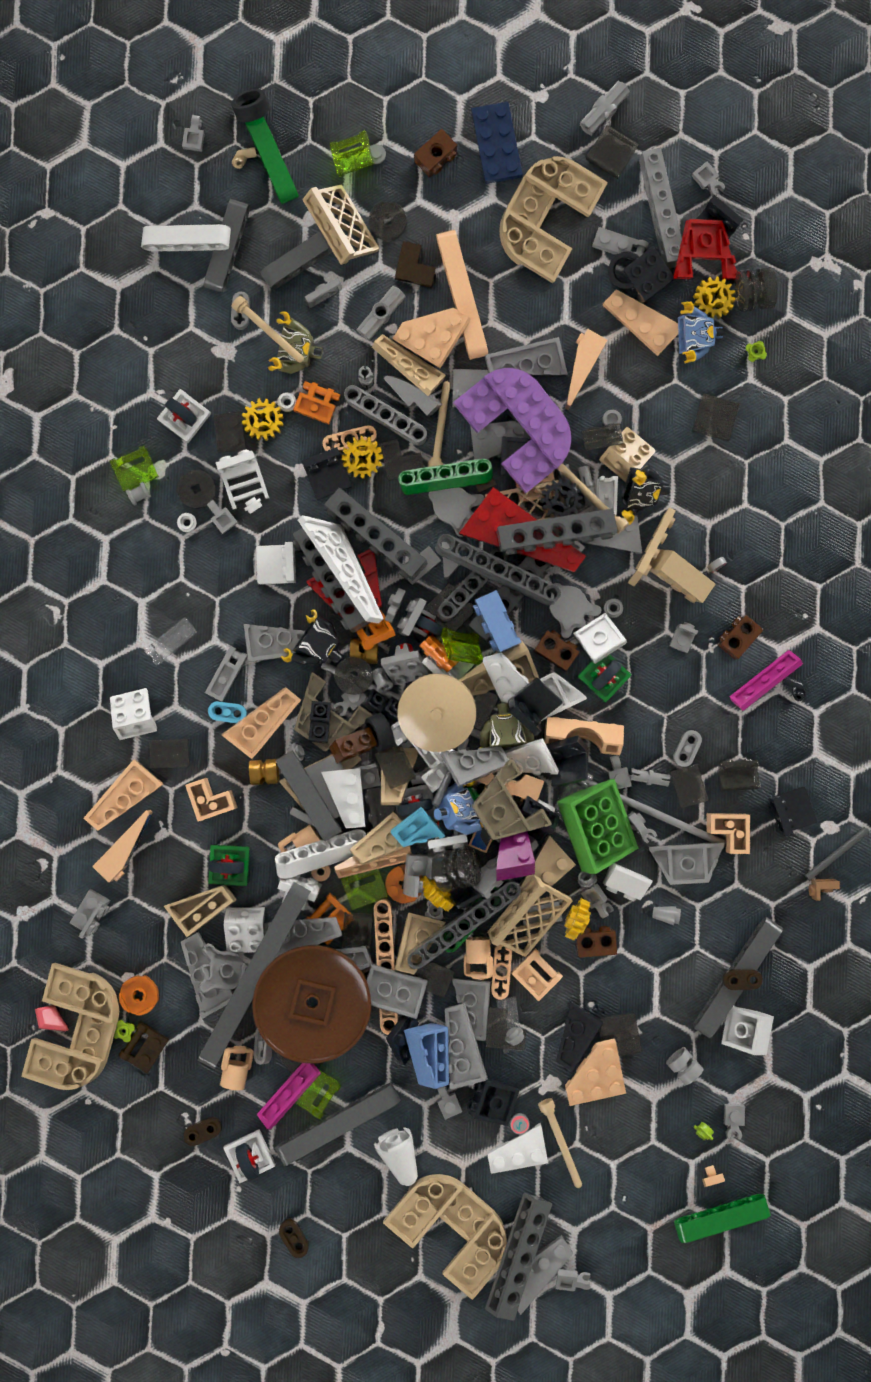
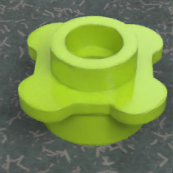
M762 341L747 344L745 347L746 351H748V360L750 362H755L757 359L763 360L767 356Z
M119 1020L114 1038H120L124 1042H129L135 1026Z
M701 1122L699 1126H694L697 1130L696 1134L702 1140H713L712 1134L714 1131L707 1124Z

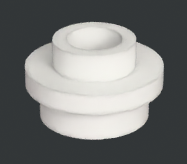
M291 393L281 394L277 401L278 406L284 412L292 411L296 404L295 396ZM290 400L291 403L290 405L286 406L284 405V401Z
M253 497L245 503L247 506L244 508L245 511L248 510L251 514L262 506L261 499L256 500Z
M190 513L181 514L177 520V525L183 532L193 531L197 524L196 518ZM185 520H190L189 526L184 525Z

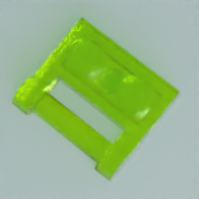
M365 130L359 132V135L348 139L330 142L336 172L339 177L374 164L369 138ZM360 142L362 143V146L353 148L351 150L339 154V150L358 144Z
M145 445L140 446L138 450L123 457L109 460L124 492L140 486L141 482L145 484L159 477ZM139 457H144L145 461L121 471L119 466Z
M443 628L441 638L448 659L476 665L483 662V656L478 644V634H465L452 631L450 628ZM452 639L466 641L468 643L453 641Z
M379 869L341 878L352 910L388 897ZM372 875L375 876L376 880L353 889L350 887V883Z
M320 1071L321 1074L295 1102L318 1119H321L324 1115L323 1111L334 1093L341 1088L339 1082ZM324 1084H328L330 1087L318 1106L315 1107L312 1103Z

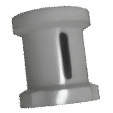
M141 482L140 486L132 490H126L134 506L137 505L138 501L151 497L144 482Z
M377 668L370 674V678L375 681L379 693L387 692L393 687V683L388 679L383 668Z

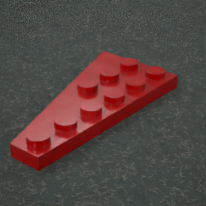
M493 487L461 529L459 535L467 536L499 548L497 527L536 521L537 519ZM552 531V533H553L554 536L560 537L559 535H557L556 533H554V532ZM540 532L533 533V537L536 540L543 539ZM515 535L513 537L514 541L517 543H522L524 541L521 535ZM563 543L555 544L556 547L544 549V546L536 547V550L531 552H525L524 549L517 550V554L543 561L571 572H575L586 557L572 545L563 546Z

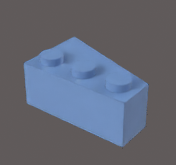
M429 1023L404 1030L418 1084L433 1089L449 1085L448 1027Z

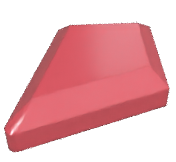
M55 1005L35 1009L39 1029L65 1032L69 1030Z

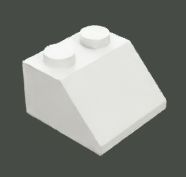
M615 863L609 866L603 884L607 886L606 890L617 894V891L624 893L623 897L631 901H635V898L641 900L652 883V880L646 876Z
M733 1006L726 1017L721 1044L752 1055H767L774 1016Z

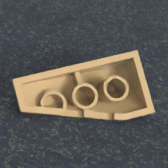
M523 641L520 645L502 652L513 663L516 670L528 679L529 683L535 678H539L530 652ZM483 662L459 679L469 689L472 696L495 690Z

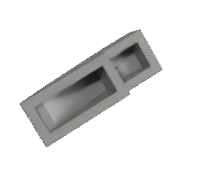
M395 376L384 377V380L409 407L417 404L429 416L433 415L442 406L432 394L427 396L412 382Z

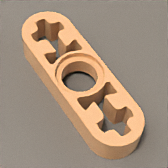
M363 426L328 435L323 440V448L325 451L331 450L329 446L326 447L329 444V440L336 443L339 442L338 438L341 437L343 447H340V443L334 445V448L337 447L339 452H342L343 448H348L344 442L347 435H353L358 441L356 433L360 432V436L366 434L365 431H369L374 434L371 435V443H373L377 439V433L374 427Z
M502 945L495 946L491 984L492 995L498 1000L505 999L509 994L512 950L505 947L508 953H505L504 961L508 960V963L503 961L496 962L497 959L501 960V954L498 950L502 949ZM502 965L507 968V973L504 976L497 975L496 969L498 966ZM495 979H507V982L502 981V988L505 989V992H502L501 995L494 991L499 987V981L495 982Z

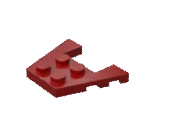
M689 219L685 222L674 279L693 278L692 259L721 260L722 280L724 278L736 281L741 279L740 271L737 272L734 264L736 263L735 257L731 255L728 246L730 242L722 220Z
M369 549L357 556L366 572L364 576L378 607L381 608L382 601L375 554ZM314 577L307 580V584L332 608L331 604L334 602L331 597L326 598L321 590L324 587L322 582L319 581L317 583ZM337 592L336 598H342L345 592ZM348 607L345 613L352 614L355 608Z

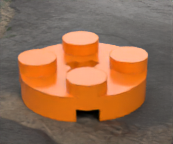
M406 864L393 868L388 873L385 882L388 895L399 903L414 902L417 899L416 897L403 894L402 885L399 884L400 881L404 880ZM412 875L419 876V881L423 878L422 875Z
M145 975L129 978L123 983L119 993V1001L122 1008L128 1013L136 1015L147 1014L155 1007L159 1000L157 985ZM136 990L143 992V1000L135 999Z

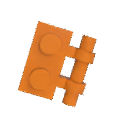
M305 381L303 388L309 390L308 394L299 393L293 409L294 412L329 425L336 406L330 404V401H339L341 395L335 393L333 389L328 388L327 390L318 386L319 384ZM317 393L325 397L322 401L315 398L314 395Z
M433 634L419 645L424 650V654L427 657L430 656L437 663L436 665L447 673L460 661Z

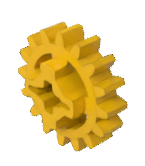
M718 276L714 281L709 277L707 283L703 280L700 283L701 286H697L695 290L697 293L693 296L694 299H697L694 302V306H699V309L710 315V318H714L716 315L720 319L722 314L726 316L729 313L728 310L733 308L731 303H734L736 298L731 296L734 295L735 290H730L732 284L726 285L725 278L720 282ZM718 293L716 296V300H714V302L711 303L713 300V296H715V294Z
M259 398L257 404L251 401V408L245 407L247 413H242V416L246 420H243L242 424L246 426V433L250 432L251 438L257 435L258 441L261 440V437L268 441V436L275 438L274 432H281L278 426H283L284 424L279 420L284 417L283 414H278L281 412L280 407L275 408L276 404L274 401L269 404V400L265 399L264 403H262ZM273 413L275 414V423L271 420ZM251 417H253L255 421L253 423V427L251 426L250 422ZM258 417L263 419L266 418L267 422H260Z
M360 436L358 441L353 437V443L346 442L348 448L342 449L345 454L341 455V458L346 460L343 462V466L348 467V473L353 471L354 477L361 474V477L364 478L365 474L371 477V471L378 472L376 466H382L379 460L383 459V455L378 454L382 449L377 447V441L371 443V437L364 440L363 436ZM351 452H352L353 455H354V458L352 459V462H350V454H351ZM373 452L375 453L374 461L371 459ZM359 455H361V456H364V455H365L366 458H365V459H363V458H360V459H359Z
M425 875L420 880L423 881V895L436 908L440 906L445 911H449L455 905L453 899L450 898L451 891L438 878L435 880L429 879Z
M581 898L576 906L572 905L564 925L567 927L565 932L566 938L575 941L578 934L584 933L591 914L588 911L590 907L589 901Z

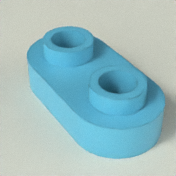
M216 701L209 706L208 714L210 718L216 721L238 723L247 716V710L240 704ZM217 708L222 709V713L220 715L216 714ZM236 710L241 712V716L238 718L234 715Z

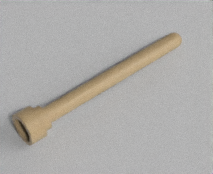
M239 296L233 301L232 308L237 313L245 314L297 362H303L304 357L249 308L248 301L244 297Z
M445 381L442 387L440 401L442 406L439 408L433 457L428 461V467L443 465L440 456L450 391V383L448 381Z
M564 464L558 467V470L567 479H570L572 484L576 483L575 487L581 489V493L599 510L609 509ZM615 515L617 533L620 534L629 525V522L625 518Z
M545 1099L538 1103L540 1111L547 1115L575 1187L581 1188V1179L554 1115L555 1104L553 1099Z

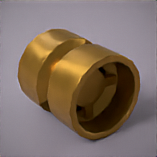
M351 639L350 663L361 664L362 661H365L367 664H377L378 643L374 644L372 649L361 653L360 650L364 649L361 645V639Z
M267 759L264 763L261 760L249 761L251 785H262L265 781L267 784L279 783L277 759Z

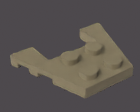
M313 672L310 675L308 687L294 728L295 731L306 739L309 738L312 701H318L316 697L327 683ZM359 705L349 721H346L331 710L328 743H312L326 752L336 739L351 734L365 723L366 718L373 716V714Z
M512 758L505 763L471 805L491 840L552 825L543 809L538 810L525 819L505 787L506 783L522 774Z

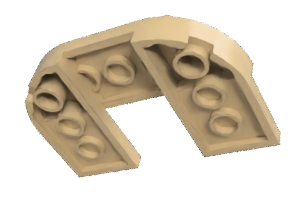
M556 156L545 160L542 159L535 163L522 178L500 222V240L506 254L517 265L522 264L551 283H554L572 248L540 229L542 222L555 198L589 217L608 182L568 158Z
M52 963L42 1001L79 1013L70 1049L38 1038L31 1039L21 1077L57 1089L72 1090L92 1082L103 1071L118 1023L119 1002L112 986L98 974L86 973L58 963Z
M442 1174L428 1175L420 1178L409 1187L408 1192L383 1220V1224L413 1249L439 1217L468 1242L443 1270V1275L473 1300L499 1268L507 1244L504 1224L499 1215L459 1180Z

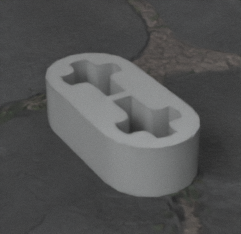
M245 292L235 293L232 303L237 297L242 296L248 301L250 308L251 303L248 295ZM232 308L231 322L233 326L239 330L247 328L249 317L242 314V318L245 321L238 324L236 319H239V313Z

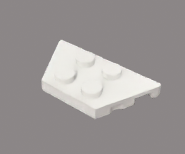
M555 672L540 679L562 700V704L544 719L587 699L586 695Z

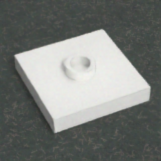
M606 613L573 633L595 664L627 643V640Z

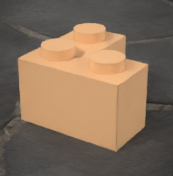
M208 778L185 785L198 822L238 808L232 790L213 796Z
M707 813V833L726 834L727 853L750 854V815Z

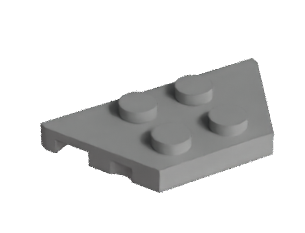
M724 842L649 847V850L670 885L709 883L719 855L724 848Z

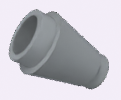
M676 906L654 907L652 918L671 925L679 924L681 909L676 908Z

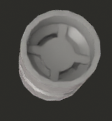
M682 1047L669 1057L666 1064L674 1073L678 1072L677 1077L684 1085H688L702 1074L703 1068L696 1060H692L693 1056L685 1047Z

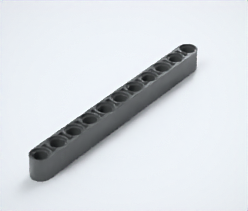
M293 882L197 1061L215 1069L253 999L254 990L260 975L275 959L311 892L310 890Z

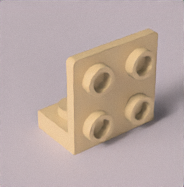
M626 427L599 460L626 482L630 467L641 469L655 453V449L630 428Z

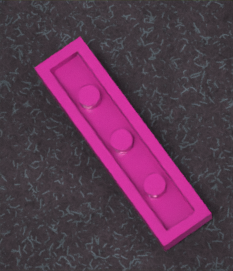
M788 650L729 697L736 706L744 711L803 663L799 657Z
M302 1063L257 1113V1116L267 1129H272L321 1074L314 1063Z

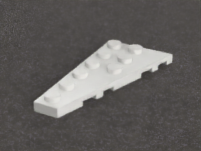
M302 515L298 522L364 620L380 623L383 620V616L343 527L339 524Z

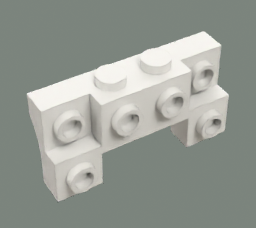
M399 721L391 726L394 741L398 746L408 740L401 730ZM413 744L431 769L421 778L433 793L439 789L448 768L440 755L441 752L423 750Z

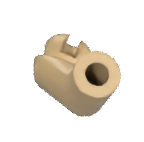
M255 147L238 150L232 160L233 166L240 169L248 158L257 157Z

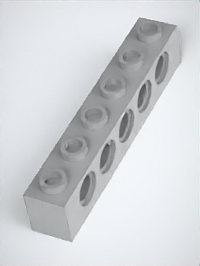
M661 148L642 151L639 163L660 255L668 268H674L677 264L682 237Z

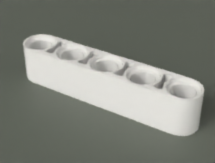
M219 224L143 227L141 247L147 251L229 249L231 229L226 225Z
M356 829L336 835L326 842L320 840L282 852L275 857L277 875L280 878L287 879L347 860L354 856L350 849L366 836V833L363 830Z

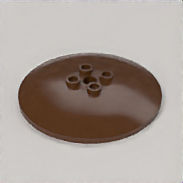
M301 946L282 953L264 969L254 990L253 1016L260 1035L275 1052L296 1062L322 1063L343 1055L361 1038L370 1018L371 995L364 974L348 956L325 946ZM314 997L318 1000V1004L311 1007L307 1004V999Z

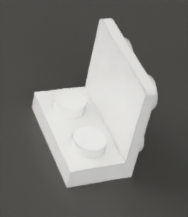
M285 542V545L256 547L258 584L296 583L295 545L293 542Z
M146 688L110 697L112 727L119 740L157 731L156 723L151 716L149 694Z
M265 907L226 908L224 932L227 951L234 953L256 952L264 937Z

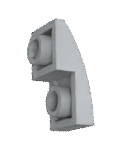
M404 873L403 894L418 898V893H422L423 881H419V876L406 875Z

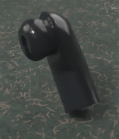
M788 676L783 679L782 685L791 688L794 699L802 701L806 695L803 684Z

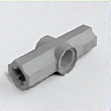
M617 81L605 96L602 95L598 98L592 110L580 122L582 130L587 135L592 136L604 121L607 122L614 115L617 107L628 97L630 91L625 83Z
M392 286L380 302L373 306L370 314L357 328L362 337L370 341L381 326L389 321L391 314L406 298L399 288ZM379 310H384L386 312V314L382 317L378 316L376 313Z

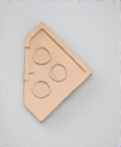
M450 308L402 322L393 340L438 368H441L471 319L457 309Z
M615 1039L595 1043L591 1048V1053L587 1058H584L576 1069L573 1078L569 1079L565 1084L569 1106L626 1094Z

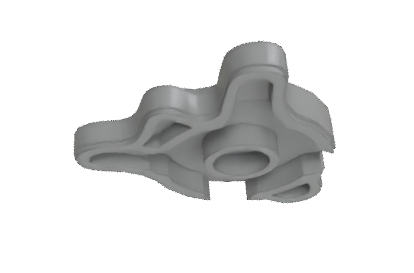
M460 487L429 492V499L433 504L435 515L442 522L451 525L458 537H463L459 535V532L473 515L471 508L479 506L485 499L482 494L471 495Z
M554 583L560 588L561 596L553 605H550L549 609L552 616L560 624L561 636L569 638L574 628H582L586 625L585 615L598 616L601 613V607L590 603L580 589ZM550 592V593H551V597H550V598H551V599H554V594H553L552 592Z
M205 944L202 951L209 960V963L200 966L203 980L199 984L198 990L200 993H207L211 989L224 991L235 989L248 966L242 962L238 954L230 951H219L212 944Z

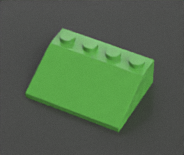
M610 779L572 793L557 802L582 872L597 874L639 849L615 779Z

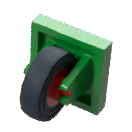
M609 654L596 664L592 660L577 677L606 703L632 674Z
M211 845L208 884L247 886L250 847Z

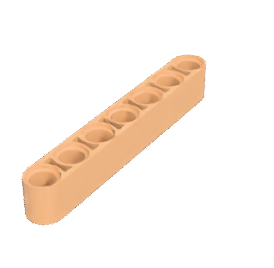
M455 229L436 234L455 309L471 319L462 333L468 357L470 360L484 357L488 354V348Z
M381 898L374 905L377 965L381 966L382 962L387 961L392 966L391 970H394L392 905L388 899ZM380 903H385L388 906V911L382 913L378 910L377 906ZM380 923H387L389 930L386 932L380 931L378 927ZM387 942L391 948L388 951H383L380 949V944ZM379 1008L380 1028L384 1034L389 1035L393 1028L385 1027L384 1022L392 1020L396 1025L398 1013Z

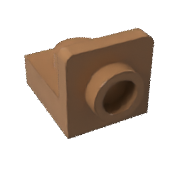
M812 879L811 884H809V895L812 896V899L820 901V889L821 892L831 893L833 889H840V881L835 879Z

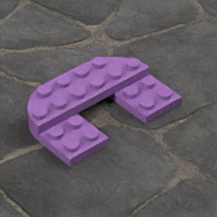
M514 368L494 370L453 402L476 433L507 409L532 439L501 463L525 494L558 468L568 455L571 445V431L568 421L541 385L531 375L522 370Z

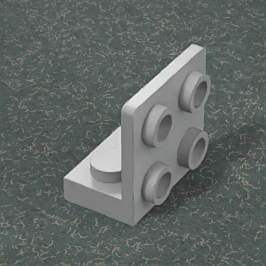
M89 889L70 921V924L82 930L79 935L82 939L97 931L100 923H98L99 919L102 916L104 917L110 909L108 904L111 900L92 889Z

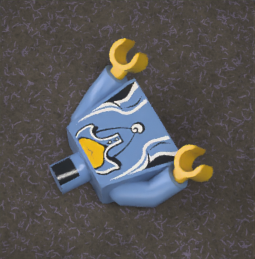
M681 302L684 305V310H681L680 313L686 315L678 317L679 354L686 355L687 360L684 361L685 364L699 360L709 352L710 347L715 345V339L723 338L724 335L723 327H714V319L694 307L692 302Z
M475 781L459 788L456 783L448 787L439 807L434 810L435 819L443 820L448 830H456L465 835L482 830L483 825L471 807L474 801L468 788H463L464 786H473Z

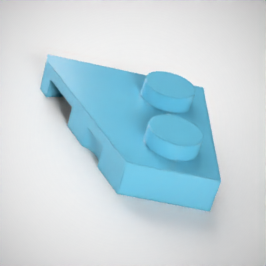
M422 807L391 829V834L403 847L413 845L414 843L428 842L427 839L439 837V839L445 837V833Z

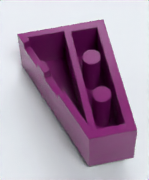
M528 831L500 838L496 881L534 875L535 859Z

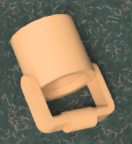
M308 825L298 833H292L280 841L278 847L281 851L280 853L288 851L284 846L291 841L298 848L322 839L312 825Z
M468 937L466 939V954L464 955L465 976L478 980L488 979L493 976V957H491L489 937ZM487 963V974L476 971L470 972V964Z
M234 1046L224 1050L221 1065L223 1070L220 1081L221 1087L230 1090L245 1089L248 1070L251 1068L254 1051L246 1046ZM230 1053H247L246 1061L229 1060Z

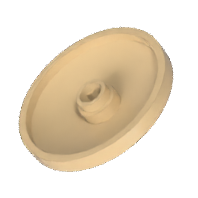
M428 674L414 680L403 692L398 704V721L404 735L415 746L431 752H444L456 748L469 737L476 721V704L469 689L458 679L446 674Z

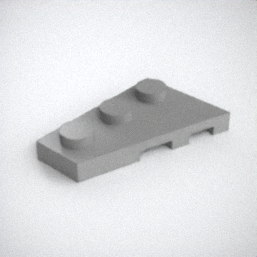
M634 516L632 524L628 525L620 534L616 532L613 538L601 540V537H598L586 544L642 554L638 517ZM591 523L593 530H600L599 524Z
M452 978L457 1002L459 1004L465 1003L475 1039L486 1041L491 981Z

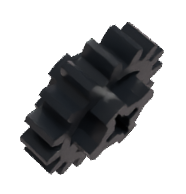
M559 478L558 483L552 480V486H545L547 492L542 491L541 495L545 496V498H542L540 502L545 503L542 509H548L547 516L553 514V518L578 513L576 508H581L582 506L578 501H581L583 497L578 496L581 489L575 490L576 483L570 485V479L563 483L562 478ZM561 487L567 488L570 491H564L561 489ZM553 490L554 498L549 501V494ZM559 496L566 498L564 504L561 501H557ZM574 498V505L570 509L569 501ZM553 508H559L562 510V512H558Z

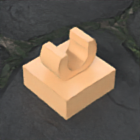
M713 1165L705 1168L708 1178L702 1179L704 1187L725 1182L723 1173L716 1175Z

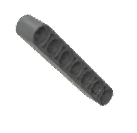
M444 534L440 536L436 543L435 549L440 556L544 605H553L561 596V590L555 584L451 535ZM441 542H447L450 548H443ZM464 550L467 553V557H461L458 551ZM476 559H482L485 565L477 564ZM494 567L501 568L502 573H496ZM511 575L518 576L520 581L514 582ZM529 583L535 584L537 590H531ZM546 592H552L554 594V599L549 598Z
M506 880L499 888H495L490 892L492 895L488 899L484 897L410 950L407 955L409 966L413 969H420L515 900L521 893L520 885L514 880ZM510 884L516 886V891L513 894L506 892V888ZM499 896L500 903L496 906L491 905V898ZM477 908H484L485 913L482 917L475 916L474 912ZM463 919L469 921V925L465 929L459 927V922ZM451 931L453 933L452 939H443L444 932ZM429 943L437 944V949L434 952L427 950ZM418 954L422 959L419 963H413L411 957Z
M765 916L728 970H757L780 936L783 927ZM736 977L731 978V984L736 983ZM721 980L695 1019L693 1028L706 1037L711 1038L743 990H730L724 986Z
M388 1083L284 1140L275 1147V1150L283 1165L286 1166L398 1104L401 1099L393 1084Z

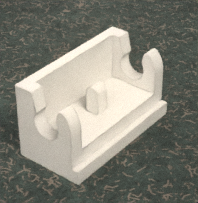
M601 476L599 479H596V496L609 509L614 508V514L617 515L618 476H612L611 478Z

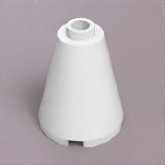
M398 1128L392 1129L378 1138L379 1143L376 1144L375 1142L374 1146L399 1183L410 1186L415 1183L418 1177L412 1134L408 1128H403L404 1131H399Z

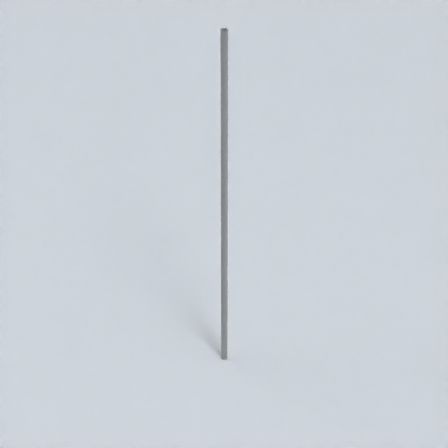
M326 662L321 666L323 670L368 690L375 689L378 692L376 684ZM389 690L380 693L388 699L393 696L400 701L401 698L400 695ZM473 728L470 735L480 739L481 731ZM508 747V748H502V749H503V750H508V749H511V748H514V747ZM589 779L577 782L586 787L598 784ZM620 794L622 802L630 807L711 843L724 842V845L726 843L725 840Z

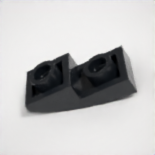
M371 689L363 706L376 714L382 713L387 719L398 722L399 701L393 696L387 699L375 689Z
M312 701L309 742L328 743L331 702Z

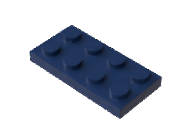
M509 102L471 108L485 184L522 178L523 174Z

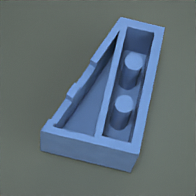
M497 590L475 600L476 605L473 608L477 616L481 615L484 621L481 625L485 634L489 633L492 639L489 643L493 652L496 650L498 653L505 652L522 643L520 637L516 635L514 625L507 615Z

